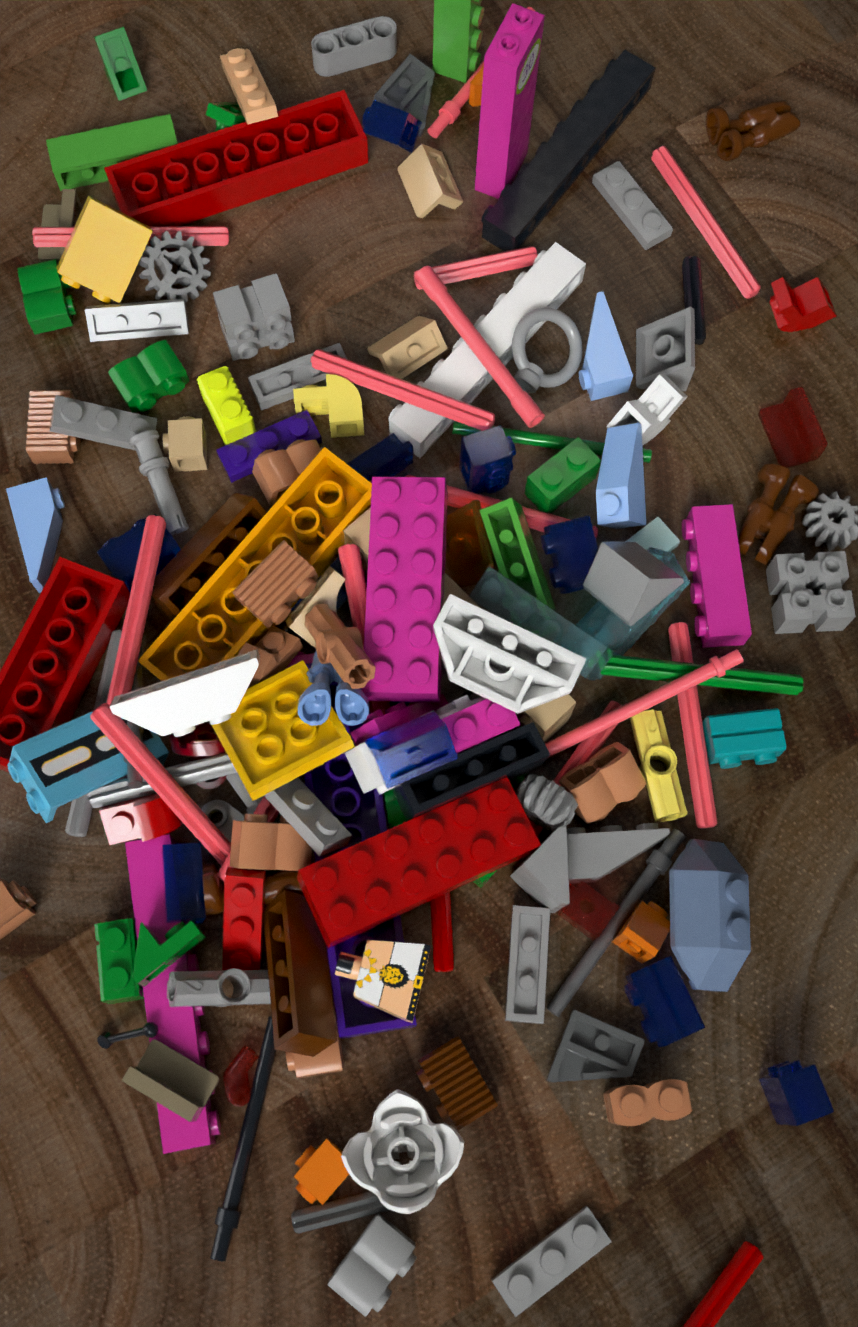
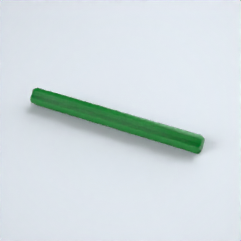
M603 654L599 659V673L609 676L671 682L705 664ZM730 668L725 671L726 675L720 678L714 676L698 684L798 695L804 688L803 677L797 674L742 668Z

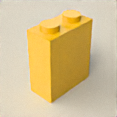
M88 195L57 265V273L62 275L61 281L77 289L83 285L93 290L92 296L105 303L110 304L111 300L120 303L153 230L140 221Z

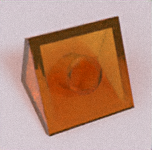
M476 499L447 515L445 573L460 588L490 583L492 581L494 562L488 535L479 511L482 509L481 503Z

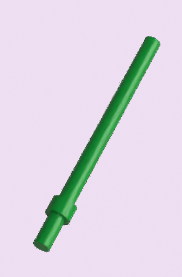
M454 421L452 434L478 437V441L491 443L492 440L558 450H562L576 439L495 426L492 427L490 432H484ZM581 439L596 455H603L605 443ZM643 448V462L650 463L652 450Z

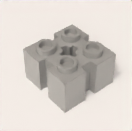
M277 273L252 280V286L243 289L236 285L213 292L221 329L233 361L241 358H252L258 353L259 348L268 345L270 349H281L289 343L295 342L293 327L290 322L292 321L290 306Z
M845 551L817 552L811 561H805L804 553L776 554L767 567L766 575L769 595H778L777 601L771 607L775 634L802 633L809 624H815L816 632L843 631L856 617L852 591H843L842 585L849 578Z

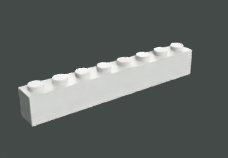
M556 242L547 251L542 250L536 257L532 268L527 273L525 271L520 273L513 284V288L507 294L502 293L495 301L493 309L487 316L481 315L474 324L475 328L504 365L513 358L512 339L520 320L526 314L538 308L558 309L583 281L586 263ZM546 321L535 324L529 330L525 344ZM461 337L455 343L452 353L446 360L440 359L433 367L431 376L425 382L420 381L416 385L471 404L493 378ZM405 402L403 405H397L389 415V434L409 451L421 458L454 420Z

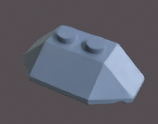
M691 839L669 870L670 947L682 970L688 976V982L692 990L727 992L751 952L748 874L724 843Z

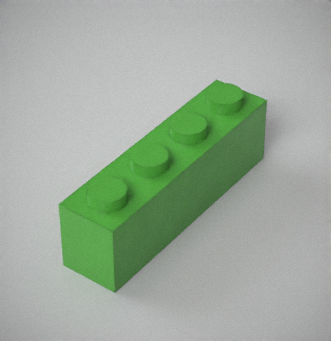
M434 0L433 71L435 73L466 83L471 72H475L479 67L481 53L477 51L483 35V31L479 30L484 15V7L481 6L482 0Z
M170 114L46 140L52 170L60 191L108 181L104 170L105 167L178 144Z
M509 498L479 510L516 625L546 640L563 635L564 632L522 505L513 498Z

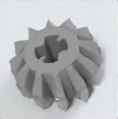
M837 491L831 493L829 497L822 493L815 502L813 501L807 506L802 525L809 527L806 531V537L815 536L817 538L815 541L816 547L826 543L829 551L834 550L837 545L843 549L848 547L851 541L857 539L858 505L851 506L849 504L850 495L842 500L839 498Z
M529 774L515 791L528 819L546 830L554 832L558 827H566L575 816L578 803L573 795L567 792L564 787L546 779L544 776Z

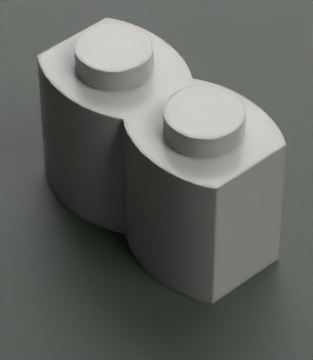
M377 1213L332 1274L327 1285L365 1317L371 1309L378 1313L392 1294V1291L388 1288L396 1274L403 1278L415 1262L417 1256L412 1253L415 1248V1242L380 1213Z

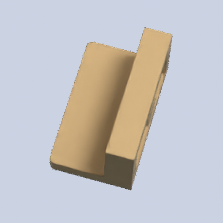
M421 144L398 166L399 175L417 217L424 218L438 204L455 210L463 203V199L441 151Z
M422 316L413 318L367 348L371 356L380 359L386 374L400 379L448 349L436 321Z

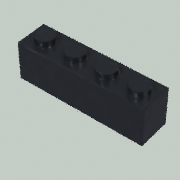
M534 722L399 779L393 789V793L406 821H409L505 777H508L510 781L541 767L550 756V753Z

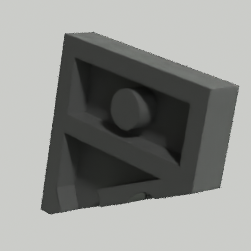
M410 54L376 92L373 102L421 137L425 129L435 72Z
M573 1009L546 1081L564 1082L632 1077L645 1040Z

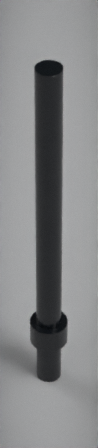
M271 1016L268 1017L223 1206L218 1207L214 1222L218 1227L210 1259L226 1262L233 1228L238 1229L241 1211L238 1210L276 1053Z

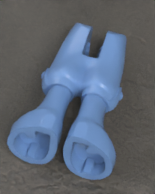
M315 650L311 668L306 673L309 681L313 684L302 693L298 700L297 711L300 719L312 726L321 725L328 719L331 711L330 684L336 681L338 686L335 694V709L338 718L344 724L350 726L364 722L369 714V701L360 688L352 689L348 683L343 682L331 663L322 664L319 661Z

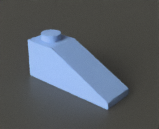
M603 291L598 292L596 295L582 370H579L580 385L583 390L587 389L591 401L628 392L633 378Z
M641 423L607 428L596 487L597 525L613 529L646 525Z
M47 477L6 489L29 579L38 593L42 592L50 576L63 523L60 509L65 507L60 489H53Z

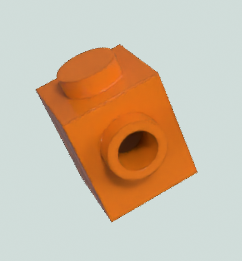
M327 1138L317 1150L310 1145L295 1162L300 1168L293 1176L299 1181L295 1188L311 1204L318 1200L323 1205L349 1175L341 1158L343 1151L330 1138Z

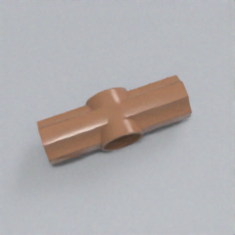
M327 604L315 605L309 613L305 614L304 625L315 640L319 661L322 664L331 663L343 682L348 683L352 689L364 688L366 683L374 678L376 666L363 650L359 629L357 627L347 628L336 612L332 611Z

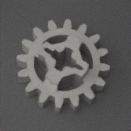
M165 231L161 235V240L154 236L150 240L151 246L146 245L143 252L146 257L140 258L138 263L141 267H145V270L139 274L140 279L149 280L145 289L149 291L154 288L157 291L155 295L156 300H159L164 295L167 296V300L185 299L186 303L188 296L195 300L199 296L197 290L203 291L207 287V284L202 279H207L211 272L203 269V267L210 260L209 258H201L200 253L204 248L203 246L194 248L192 246L194 242L192 236L187 241H184L180 231L175 234L174 238H171L169 232ZM165 248H176L178 250L174 252H168L165 250ZM190 259L193 262L194 268L191 266ZM173 263L178 266L176 274L171 271ZM154 268L158 270L160 280L158 279ZM181 284L184 287L188 286L183 289L171 288L172 285Z

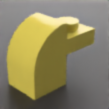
M326 374V386L324 387L306 385L302 388L293 389L296 414L308 410L310 416L329 414L331 438L364 435L361 396L357 388L349 380L338 375Z

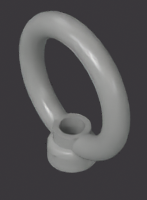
M544 307L532 310L518 323L512 339V354L518 368L514 378L524 391L535 393L539 386L545 388L560 386L570 380L579 368L582 359V340L577 326L568 315L560 310ZM541 321H551L560 326L569 341L570 351L565 366L554 374H543V370L539 366L529 362L525 351V342L529 330Z

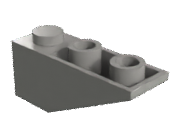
M656 823L640 824L636 826V830L622 831V826L619 825L604 826L600 828V832L586 833L585 828L581 827L568 828L569 884L597 882L663 841L670 834L669 828L658 829V824Z

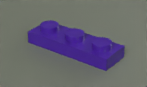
M305 410L217 449L216 452L232 483L253 474L254 461L260 453L269 449H274L275 451L286 450L291 443L301 439L305 441L316 440L320 444L322 443V438L308 410Z

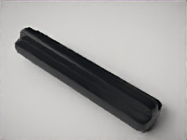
M687 256L683 259L682 263L685 309L692 307L695 310V344L701 345L706 339L701 261L698 256Z

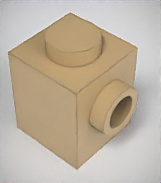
M185 416L178 420H168V433L163 434L162 437L163 449L165 454H169L174 472L208 470L207 434L202 418L196 419Z

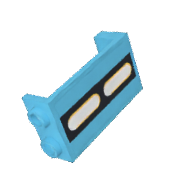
M92 712L16 744L12 748L8 762L9 773L16 783L21 782L27 792L26 798L30 808L35 814L40 813L45 823L53 820L58 807L127 775V763L124 761V756L91 720L90 715ZM121 718L128 726V720ZM143 728V742L156 759L164 765L169 751L158 734Z

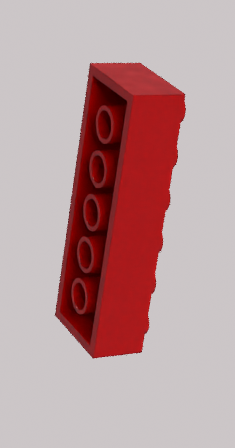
M59 557L0 671V770L9 773L8 762L14 745L71 720L110 642L111 634L116 630L128 606L130 591L124 581Z
M505 777L299 869L297 880L327 947L330 948L532 854L541 844L508 777Z

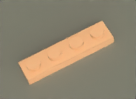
M236 48L230 50L225 55H221L222 68L247 125L278 117L276 104L250 49Z

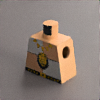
M367 940L363 957L345 952L340 953L335 975L357 980L353 994L354 998L404 1021L413 1023L431 946L416 943Z

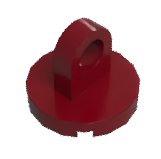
M210 722L195 725L196 729L186 735L175 737L171 733L169 737L170 749L176 754L189 756L190 762L226 753ZM226 776L196 784L203 789L217 788L224 783Z

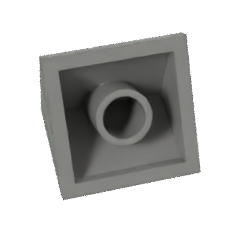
M692 307L636 329V387L647 389L659 374H665L682 391H686L695 370V310Z
M602 542L583 586L587 592L631 627L682 585L684 580L636 542Z
M558 827L541 843V846L530 854L510 875L541 908H549L550 913H555L570 904L566 827Z

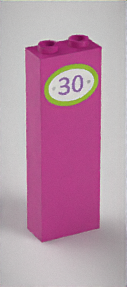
M512 3L484 55L475 190L497 199L500 198L504 187L507 184H512L528 152L545 15Z

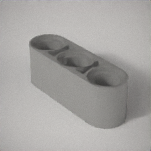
M380 16L317 34L311 42L315 72L320 76L328 77L393 58L397 52V26L395 21L390 17Z

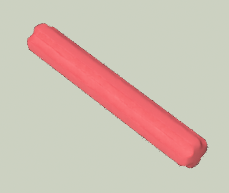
M529 246L431 268L444 284L533 266L538 253L535 246ZM416 270V271L414 272V282H415V285H416L417 289L421 290V289H422L421 286H420V285L418 284V282L415 280V275H416V273L419 271V270Z

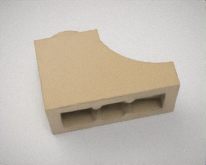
M331 566L318 579L314 590L306 598L302 599L285 621L290 629L315 648V640L304 625L305 614L309 613L318 604H327L337 614L336 601L338 592L346 580Z

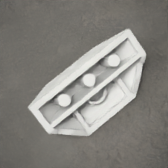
M452 594L448 596L433 625L449 681L517 714L570 694L587 660Z
M258 649L115 696L110 705L112 714L161 736L171 733L175 737L183 736L196 729L195 725L207 721L211 725L222 723L231 718V713L236 712L259 666L260 655Z

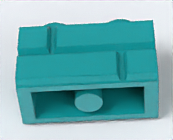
M778 708L710 715L703 721L709 764L719 763L721 769L738 767L742 765L741 761L752 759L755 760L756 765L770 764L776 762L777 757L787 747Z

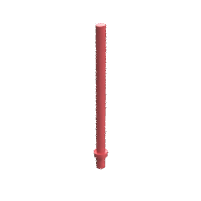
M736 649L720 658L714 656L709 659L710 663L545 743L550 753L549 757L714 676L720 678L726 675V670L744 662L742 655Z

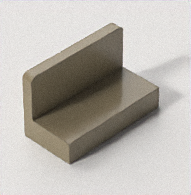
M63 189L61 205L46 204L43 206L41 227H75L83 209L76 189ZM39 247L38 259L40 262L56 259L59 263L65 247Z
M152 1040L137 1066H130L121 1081L187 1121L195 1122L220 1078L160 1041Z

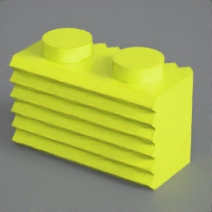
M220 367L197 378L201 396L225 446L256 432L253 417L250 411H248L245 400H243L228 367Z

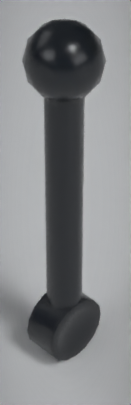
M148 1022L143 1028L113 1035L109 1032H103L98 1036L97 1042L102 1048L108 1049L117 1041L144 1035L152 1038L157 1035L158 1026L154 1022Z

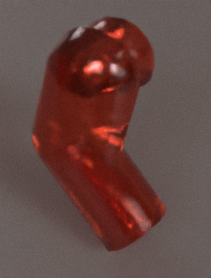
M247 1045L242 1047L223 1073L226 1098L236 1107L246 1105L251 1098L248 1071L259 1058V1055Z

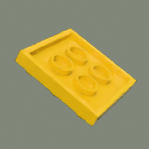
M303 660L248 688L236 712L231 713V718L222 723L212 725L252 801L355 747L352 738L332 706L328 719L321 725H308L300 719L297 711L298 700L302 693L313 684L308 679L306 673L309 669Z

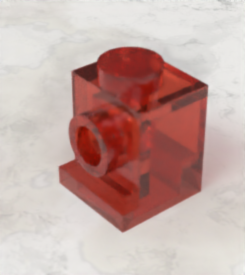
M581 881L577 887H574L572 884L569 885L570 904L563 907L558 915L594 941L602 933L620 906L610 902L585 882ZM581 901H589L593 905V911L591 913H584L580 909Z

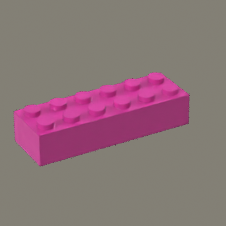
M372 477L364 652L376 668L374 678L368 681L365 687L362 688L368 701L440 703L442 655L433 625L444 606L448 499L445 477Z

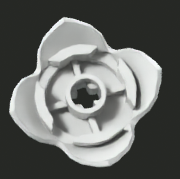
M397 1089L378 1105L374 1112L370 1130L357 1133L349 1139L341 1158L352 1179L361 1187L373 1192L387 1209L401 1214H410L427 1206L435 1197L438 1187L457 1169L464 1150V1140L454 1127L446 1123L435 1124L431 1122L425 1107L418 1099ZM408 1152L409 1158L413 1159L405 1165L394 1161V1159H399V1153Z

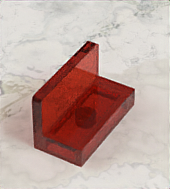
M803 387L791 389L783 403L763 408L758 413L780 466L790 468L817 460L828 445Z

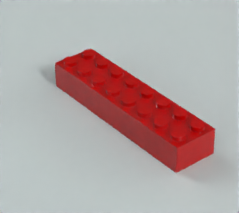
M341 90L277 111L278 117L249 125H247V122H243L105 167L104 170L120 212L147 226H182L368 164L367 137L345 90Z

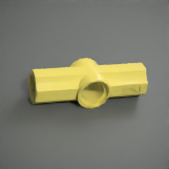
M654 709L643 711L630 718L641 762L640 771L646 782L655 822L673 821L687 815L676 770L677 756L670 747L662 712ZM650 761H662L666 766V771L658 772L654 770L650 765Z

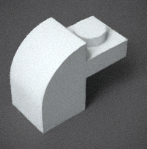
M659 374L638 400L625 403L607 427L641 423L643 446L669 424L671 415L688 396L665 374Z

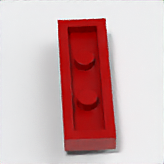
M227 867L224 881L222 971L233 968L240 970L262 969L265 870Z

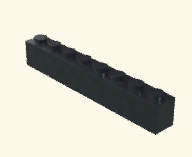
M624 50L616 60L612 59L601 79H595L592 82L585 98L576 101L570 116L565 121L561 120L557 124L549 141H543L540 144L534 159L530 163L526 162L521 167L513 184H507L504 187L498 202L494 206L490 205L485 210L481 219L483 223L482 238L504 252L519 249L651 89L656 67L627 50Z

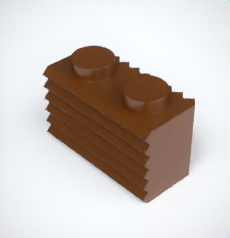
M459 1036L418 1060L421 1068L415 1072L426 1092L434 1089L441 1101L435 1108L443 1123L453 1124L456 1130L459 1131L498 1106Z

